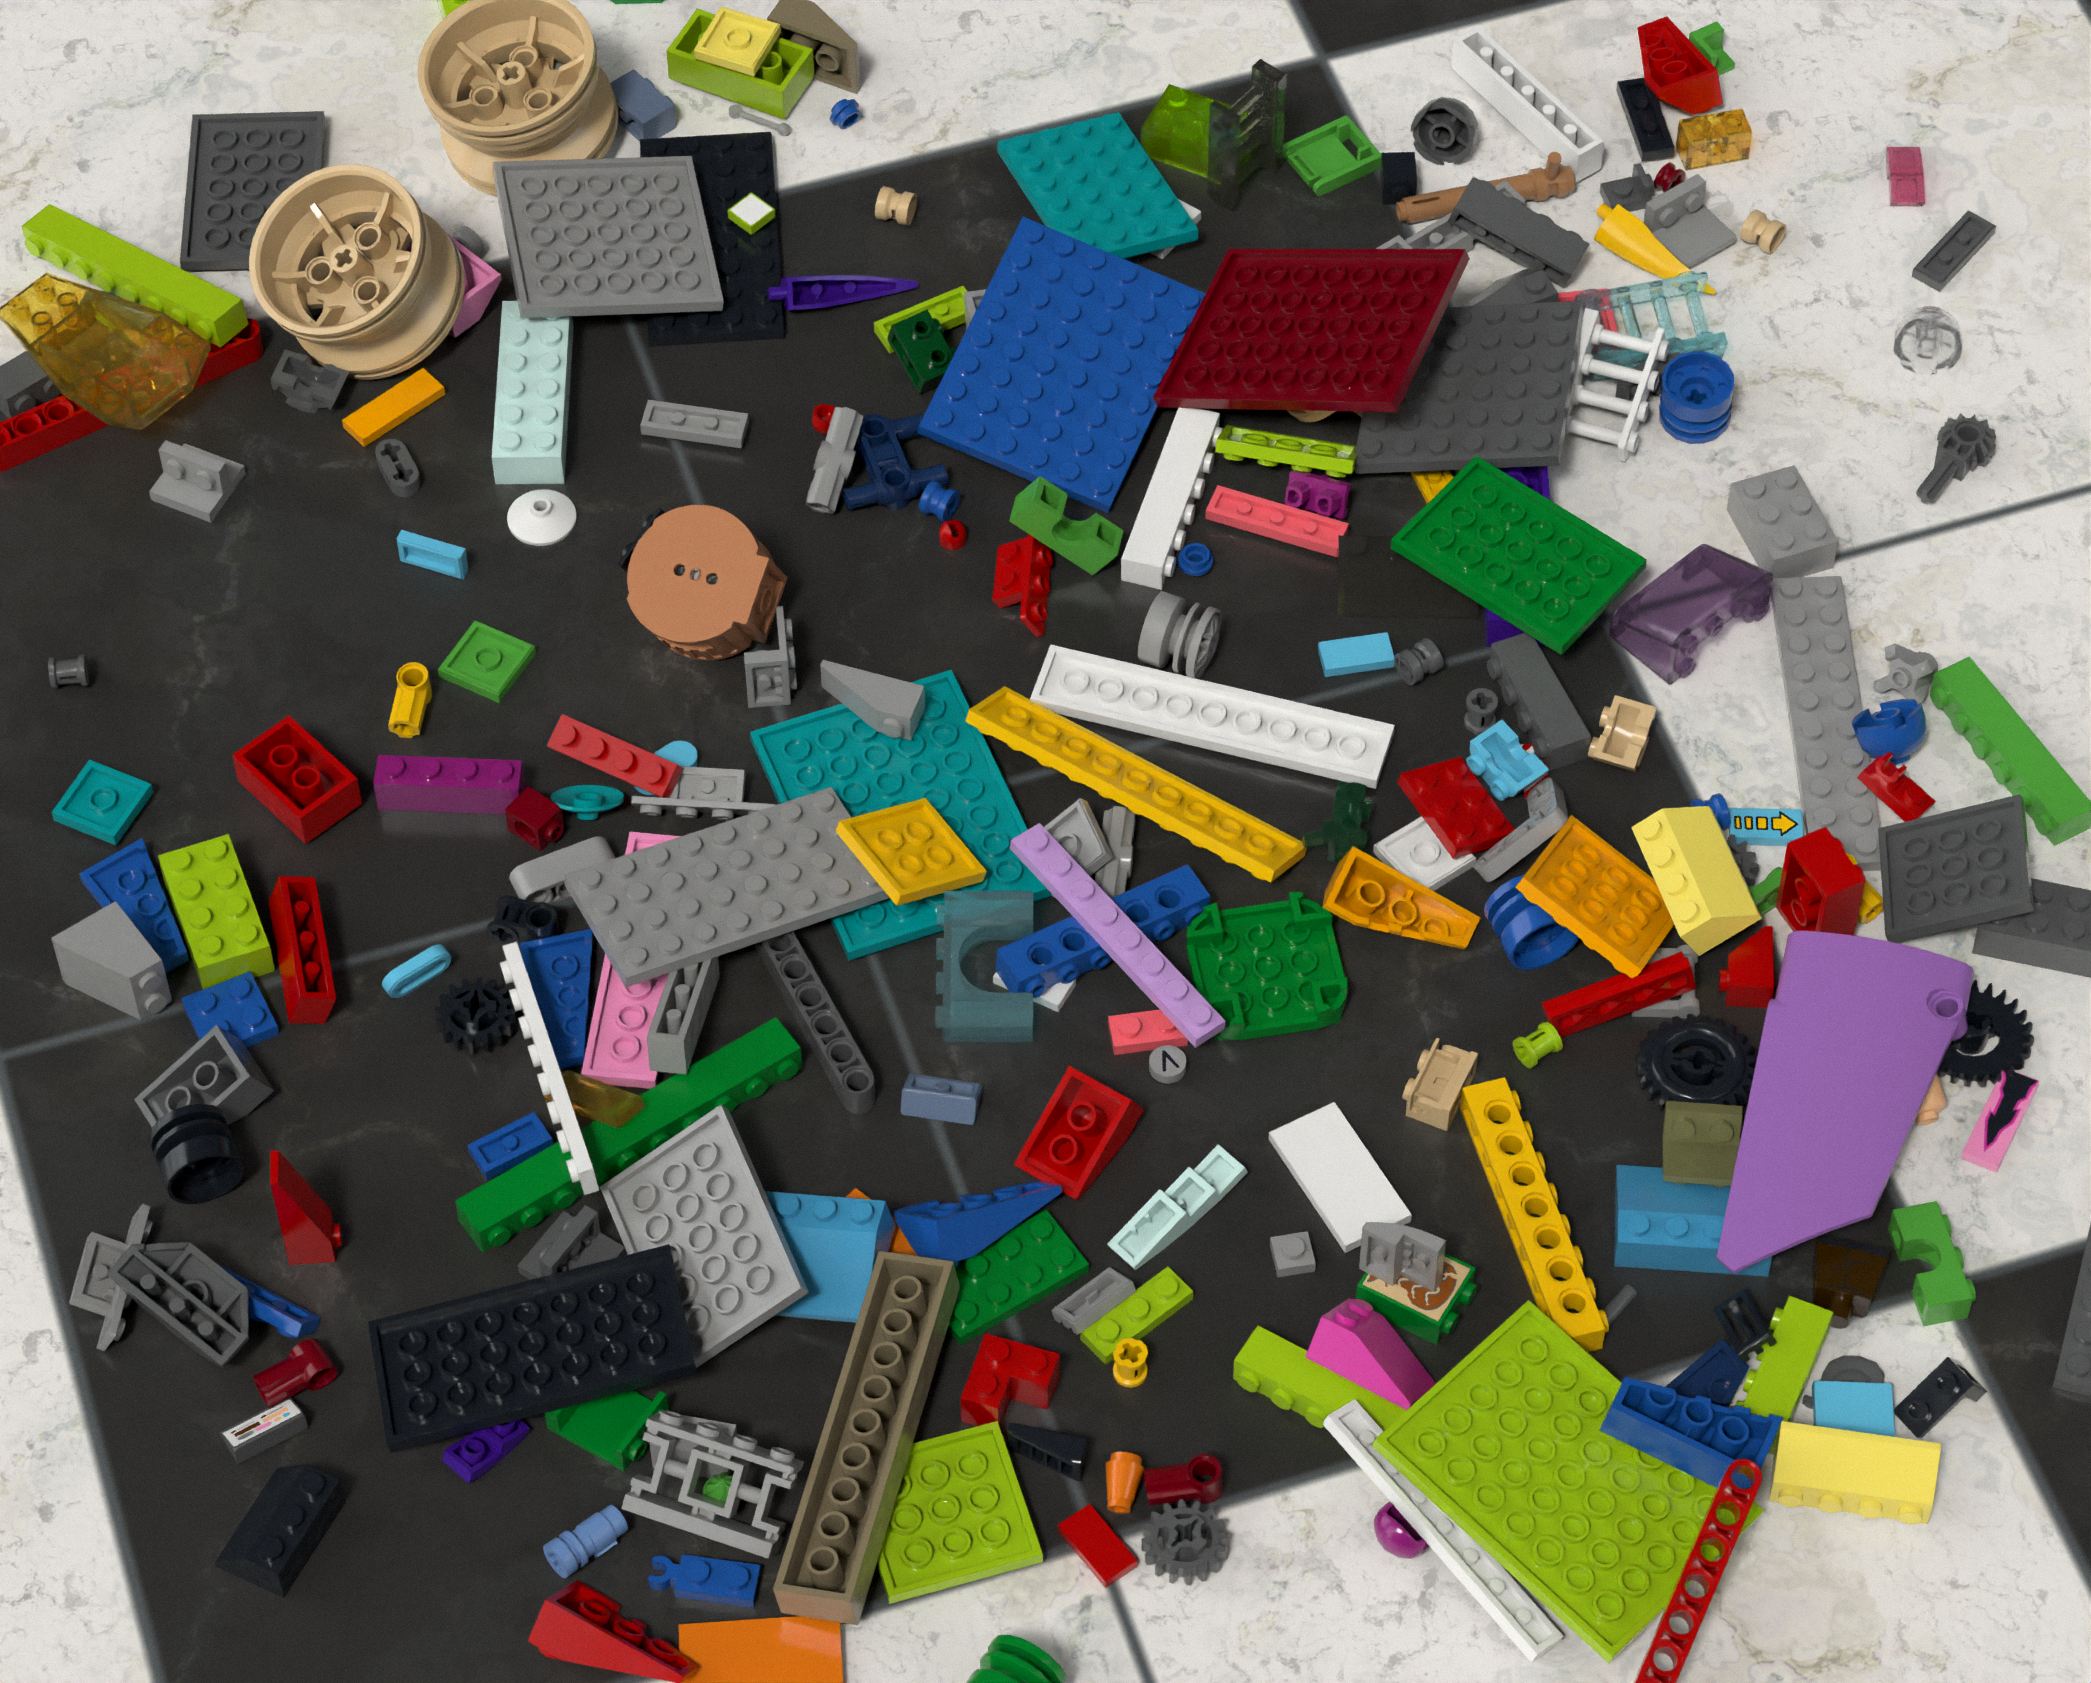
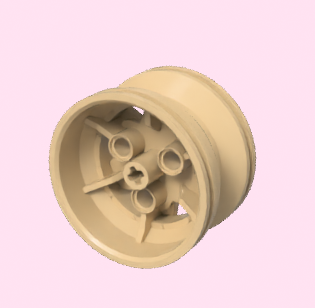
M470 0L448 14L435 27L424 44L418 62V82L429 112L440 125L442 143L453 168L464 181L479 191L497 196L493 176V162L602 159L609 150L617 131L618 105L610 81L603 69L598 65L599 58L596 42L585 17L567 0ZM556 63L564 64L556 69Z
M360 164L330 166L314 171L293 183L275 199L262 217L250 249L249 275L251 285L258 302L265 312L283 329L296 336L301 346L323 367L326 364H333L338 368L349 371L347 378L360 380L385 378L401 373L421 362L447 336L455 323L462 305L465 289V271L460 252L454 241L433 218L422 211L417 201L402 184L388 173L370 166ZM411 240H412V249H411V252L406 251V249L408 248V246H409V244H410V242H411ZM323 308L321 315L315 321L309 309Z

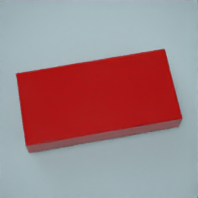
M1088 1504L1058 1524V1532L1105 1588L1137 1568L1138 1560L1091 1504Z

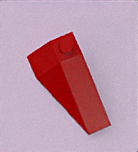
M1667 16L1637 27L1645 84L1659 99L1692 115L1706 113L1713 107L1723 104L1718 70Z
M278 1150L270 1151V1185L289 1265L335 1262V1247H342L341 1224H334L331 1209Z
M578 1580L545 1599L528 1639V1642L539 1647L540 1653L552 1659H560L562 1661L674 1683L684 1682L694 1675L699 1667L667 1641L649 1638L644 1631L646 1628L645 1624L638 1619L626 1620L618 1614L621 1607L619 1604Z

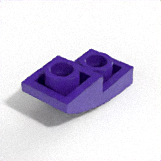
M519 1419L473 1431L446 1448L442 1461L470 1484L508 1455L528 1435L530 1427Z

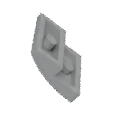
M1366 1222L1362 1227L1359 1269L1391 1286L1402 1275L1435 1292L1442 1282L1446 1240L1409 1226L1383 1222Z

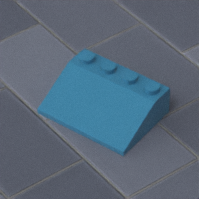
M1616 1165L1614 1266L1733 1274L1717 1260L1731 1186L1715 1187L1692 1183L1679 1185L1663 1181L1662 1168ZM1772 1256L1737 1272L1736 1275L1768 1277Z
M765 1191L809 1293L775 1316L856 1323L878 1252L889 1251L895 1229V1224L886 1201Z

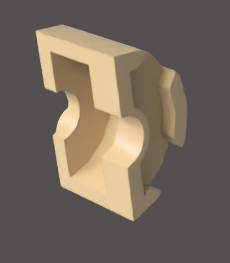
M1615 695L1611 707L1605 706L1602 711L1599 727H1603L1604 731L1600 738L1593 737L1588 757L1593 758L1595 761L1636 772V767L1641 764L1650 738L1648 733L1652 721L1655 719L1656 707Z

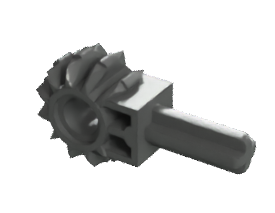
M1961 413L1957 420L1947 419L1945 425L1938 432V446L1934 468L1916 491V495L1921 498V502L1925 504L1934 502L1952 478L1962 482L1970 470L1973 472L1977 465L1985 467L1996 449L1995 430L1989 428L1988 420L1978 421L1975 414L1971 418H1965Z

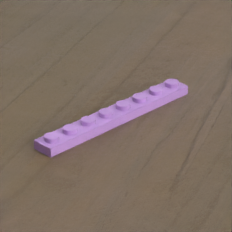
M1040 823L1011 840L1010 849L1195 1048L1224 1030L1226 1021Z

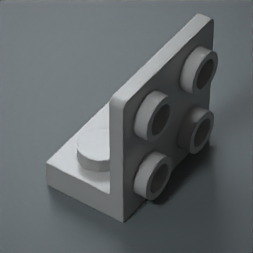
M1699 174L1648 201L1644 215V224L1671 254L1688 268L1736 241V235L1703 205L1706 181Z
M776 606L779 650H759L744 653L748 708L790 705V690H797L793 641H786L793 640L791 618L784 619L783 606Z

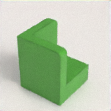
M1716 21L1691 32L1689 40L1718 70V76L1733 70L1735 62L1722 49L1724 29Z

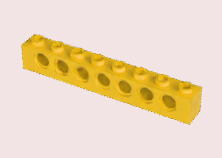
M1505 1077L1462 1087L1460 1110L1538 1309L1587 1352L1602 1349L1605 1333L1609 1332L1608 1320L1604 1310L1597 1309L1594 1301L1596 1299V1291L1593 1281L1590 1277L1585 1278L1581 1251L1577 1245L1572 1246L1569 1238L1571 1231L1568 1219L1565 1214L1560 1215L1556 1206L1558 1204V1197L1555 1186L1552 1182L1547 1183L1544 1176V1159L1540 1151H1534L1532 1146V1129L1528 1121H1522L1519 1113L1521 1111V1104L1516 1090L1510 1091ZM1493 1121H1500V1122H1503V1123H1502V1124H1497V1123H1494ZM1505 1152H1513L1516 1154L1510 1155L1506 1154ZM1517 1183H1526V1184H1528V1185H1527V1186H1521V1185H1518ZM1529 1214H1538L1541 1217H1532ZM1548 1245L1553 1247V1249H1546L1541 1246ZM1555 1277H1562V1278H1564V1279H1566V1280H1565V1281H1558V1280H1556V1279H1554V1278H1555ZM1575 1309L1579 1311V1313H1570L1566 1310Z

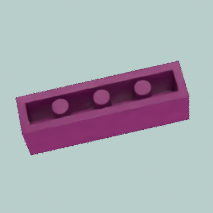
M378 755L373 783L378 810L505 815V809L526 789L522 760Z

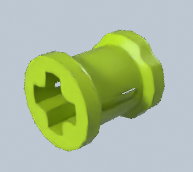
M1543 1022L1538 1025V1030L1527 1037L1519 1036L1513 1040V1049L1521 1063L1531 1069L1538 1064L1540 1058L1548 1053L1562 1050L1563 1043L1554 1026L1549 1022Z

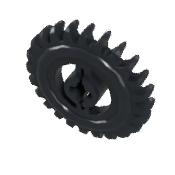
M1975 979L1971 985L1966 1013L1968 1029L1961 1038L1951 1041L1936 1074L1940 1078L1949 1075L1950 1083L1956 1084L1961 1079L1965 1087H1971L1973 1081H1976L1980 1087H1986L1987 1080H1990L1993 1084L2001 1082L2002 1071L2013 1076L2015 1070L2023 1069L2025 1060L2031 1055L2030 1047L2034 1042V1036L2030 1034L2033 1024L2032 1022L2023 1024L2027 1017V1010L2024 1009L2020 1013L2014 1014L2018 1007L2017 998L2012 1003L2004 1004L2007 993L2005 989L1998 996L1993 997L1992 983H1989L1984 992L1981 993L1978 989V982ZM1998 1037V1044L1992 1051L1985 1055L1970 1056L1982 1052L1989 1038Z
M1687 1014L1686 1021H1683L1679 1016H1673L1672 1025L1666 1021L1659 1022L1658 1030L1651 1029L1648 1031L1647 1039L1640 1042V1052L1636 1054V1063L1638 1064L1636 1076L1641 1077L1644 1075L1640 1080V1089L1644 1090L1647 1086H1651L1648 1091V1101H1652L1654 1097L1661 1096L1659 1101L1660 1111L1665 1108L1666 1101L1737 1106L1736 1100H1738L1742 1106H1746L1757 1057L1753 1056L1755 1053L1754 1046L1746 1044L1747 1036L1741 1033L1735 1035L1736 1026L1731 1024L1723 1027V1020L1720 1018L1709 1022V1016L1705 1014L1701 1016L1700 1020H1696L1693 1014ZM1689 1045H1702L1690 1047L1683 1054L1676 1053L1679 1049ZM1705 1047L1714 1050L1720 1055L1722 1060H1716L1713 1053ZM1673 1070L1680 1071L1679 1077L1675 1075ZM1713 1076L1720 1077L1716 1082L1712 1083Z

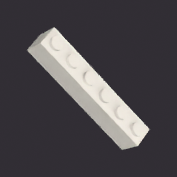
M1477 26L1453 39L1451 68L1543 154L1548 157L1551 152H1558L1561 155L1560 164L1571 167L1575 183L1601 169L1604 141L1481 27Z
M1178 408L1121 558L1122 581L1162 590L1166 577L1173 576L1176 565L1175 552L1176 550L1182 551L1186 537L1185 525H1191L1193 522L1196 508L1193 504L1195 499H1201L1205 487V479L1203 477L1205 473H1211L1215 454L1212 452L1214 447L1216 448L1218 436L1224 429L1219 427L1220 413L1200 408Z

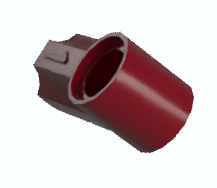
M312 1338L297 1344L291 1350L287 1359L252 1377L261 1398L270 1408L306 1388L311 1391L325 1388L336 1378L338 1371L318 1339Z
M1209 1454L1197 1455L1189 1463L1143 1470L1149 1506L1178 1502L1181 1499L1184 1501L1194 1499L1201 1504H1209L1220 1498L1223 1492L1222 1467L1220 1462ZM1201 1476L1213 1477L1209 1482H1199L1196 1480Z

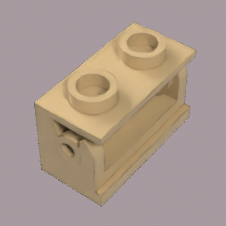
M1436 1038L1430 1051L1423 1050L1417 1065L1419 1073L1416 1079L1410 1078L1408 1080L1402 1099L1407 1100L1405 1116L1448 1131L1460 1107L1462 1087L1470 1086L1476 1075L1478 1053L1473 1051L1467 1052L1451 1045H1443L1441 1050H1439L1440 1039Z

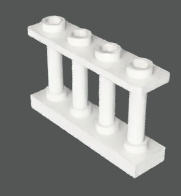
M1585 308L1565 435L1568 436L1569 433L1616 444L1618 445V460L1626 462L1629 451L1635 452L1638 444L1639 432H1636L1639 421L1645 422L1648 415L1650 402L1646 400L1649 391L1655 392L1659 382L1660 372L1656 371L1659 362H1665L1668 356L1670 342L1666 341L1665 329L1658 327L1653 341L1606 330L1604 325H1600L1599 311ZM1601 342L1649 355L1643 371L1594 359V355H1591L1594 344L1599 345ZM1591 372L1638 384L1634 399L1629 401L1586 390L1583 385H1580L1583 375H1589ZM1581 402L1628 414L1623 431L1574 420L1573 415H1570L1573 405H1579Z

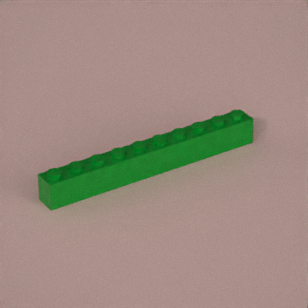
M775 1017L689 1066L687 1074H675L581 1128L580 1131L594 1169L598 1188L600 1189V1186L608 1180L617 1176L719 1105H723L731 1113L736 1106L748 1099L761 1096L767 1088L781 1080L792 1078L802 1069L801 1047ZM559 1141L455 1200L459 1222L482 1253L492 1247L503 1245L514 1234L525 1228L536 1226L547 1215L558 1209L569 1207L575 1199L584 1195L580 1181L572 1183L566 1161L572 1159L570 1152L562 1153Z

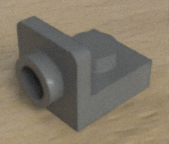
M1641 163L1633 165L1632 177L1600 184V195L1606 205L1614 209L1619 204L1629 212L1645 209L1650 194L1654 191L1652 177L1650 174L1645 173Z

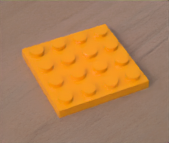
M1572 815L1515 887L1523 893L1528 901L1540 906L1559 925L1568 928L1582 939L1588 948L1596 950L1609 960L1615 969L1628 975L1630 978L1638 976L1674 925L1655 880Z

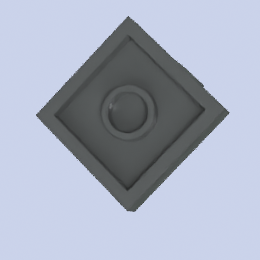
M585 1205L577 1215H570L563 1211L518 1264L519 1274L532 1280L625 1256L626 1249L625 1246L600 1232L598 1212Z

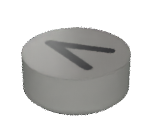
M1160 1046L1149 1057V1072L1158 1082L1165 1084L1175 1083L1182 1079L1186 1073V1056L1181 1049L1175 1046Z

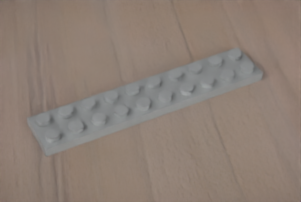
M1841 576L1771 578L1769 588L1805 834L1807 835L1826 826L1832 836L1842 842L1845 852L1855 858L1857 865L1862 871H1881L1878 835L1880 822L1876 797L1857 778L1870 764V758L1859 745L1852 726L1854 717L1862 712Z

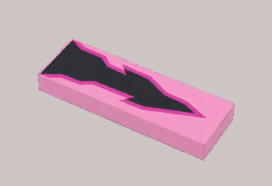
M2004 1071L2001 1072L2002 1080L2001 1082H1996L1963 1150L1961 1159L1998 1172L2039 1086V1080L2016 1071L2013 1076Z

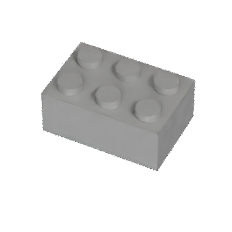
M1795 465L1731 483L1727 512L1769 586L1771 578L1804 577L1834 568L1838 540Z

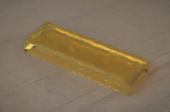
M570 1070L562 1074L575 1113L615 1128H620L645 1108L641 1096ZM551 1094L544 1096L546 1102L553 1101Z

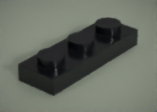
M1637 78L1617 81L1616 91L1641 161L1674 157L1675 147L1656 95L1645 84V79Z

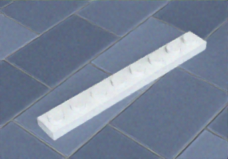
M514 942L504 945L502 947L506 961L500 962L501 970L506 984L514 983L515 988L509 990L515 1012L523 1010L524 1016L518 1018L524 1039L532 1037L534 1043L527 1046L534 1068L541 1066L543 1073L537 1074L543 1096L551 1094L553 1100L546 1103L553 1125L560 1123L563 1130L557 1131L556 1134L562 1153L570 1152L572 1159L566 1161L572 1183L580 1181L584 1195L599 1191L594 1169L518 944Z
M1355 1399L1326 1417L1323 1422L1325 1428L1531 1663L1561 1642L1564 1637L1502 1565L1372 1447L1374 1440L1383 1430Z

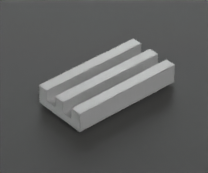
M1108 1267L1051 1311L1055 1321L1058 1323L1063 1322L1064 1327L1072 1328L1073 1332L1078 1335L1135 1293L1136 1289L1133 1281Z

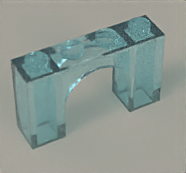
M944 891V905H937V927H944V938H937L936 958L937 960H943V972H936V994H943V1006H936L935 1014L936 1028H943V1042H1033V993L983 991L970 984L960 970V965L965 955L978 944L992 940H1019L1033 934V891Z

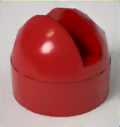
M820 404L814 408L812 425L820 434H827L835 409L832 405Z
M956 519L943 522L939 529V543L941 546L948 550L962 548L967 541V532L963 523ZM951 531H956L957 537H952Z

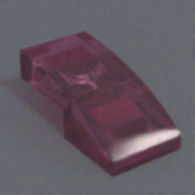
M1886 147L1887 180H1889L1890 206L1923 207L1925 203V189L1920 147Z

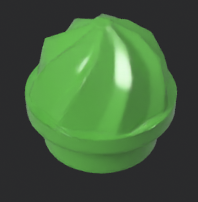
M726 1472L712 1475L704 1485L703 1495L726 1503L733 1475Z

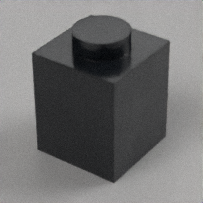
M1415 152L1381 153L1380 182L1382 205H1394L1397 202H1401L1404 197L1416 195L1417 173Z

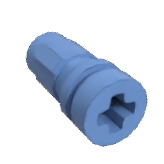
M609 1505L581 1522L571 1532L565 1530L559 1535V1538L555 1537L543 1546L545 1557L558 1575L562 1578H567L576 1572L578 1567L582 1568L586 1565L589 1557L592 1555L599 1557L617 1544L616 1539L628 1531V1525L621 1512L615 1506Z

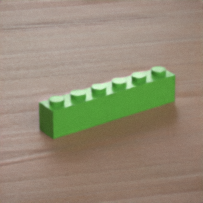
M1970 656L1935 672L1929 694L1933 704L1938 709H1942L1950 719L1954 730L1965 737L1970 743L1974 754L1979 759H1983L1989 766L1996 781L2003 784L2012 796L2021 795L2025 811L2034 821L2038 832L2041 835H2045L2055 846L2090 829L2091 801Z

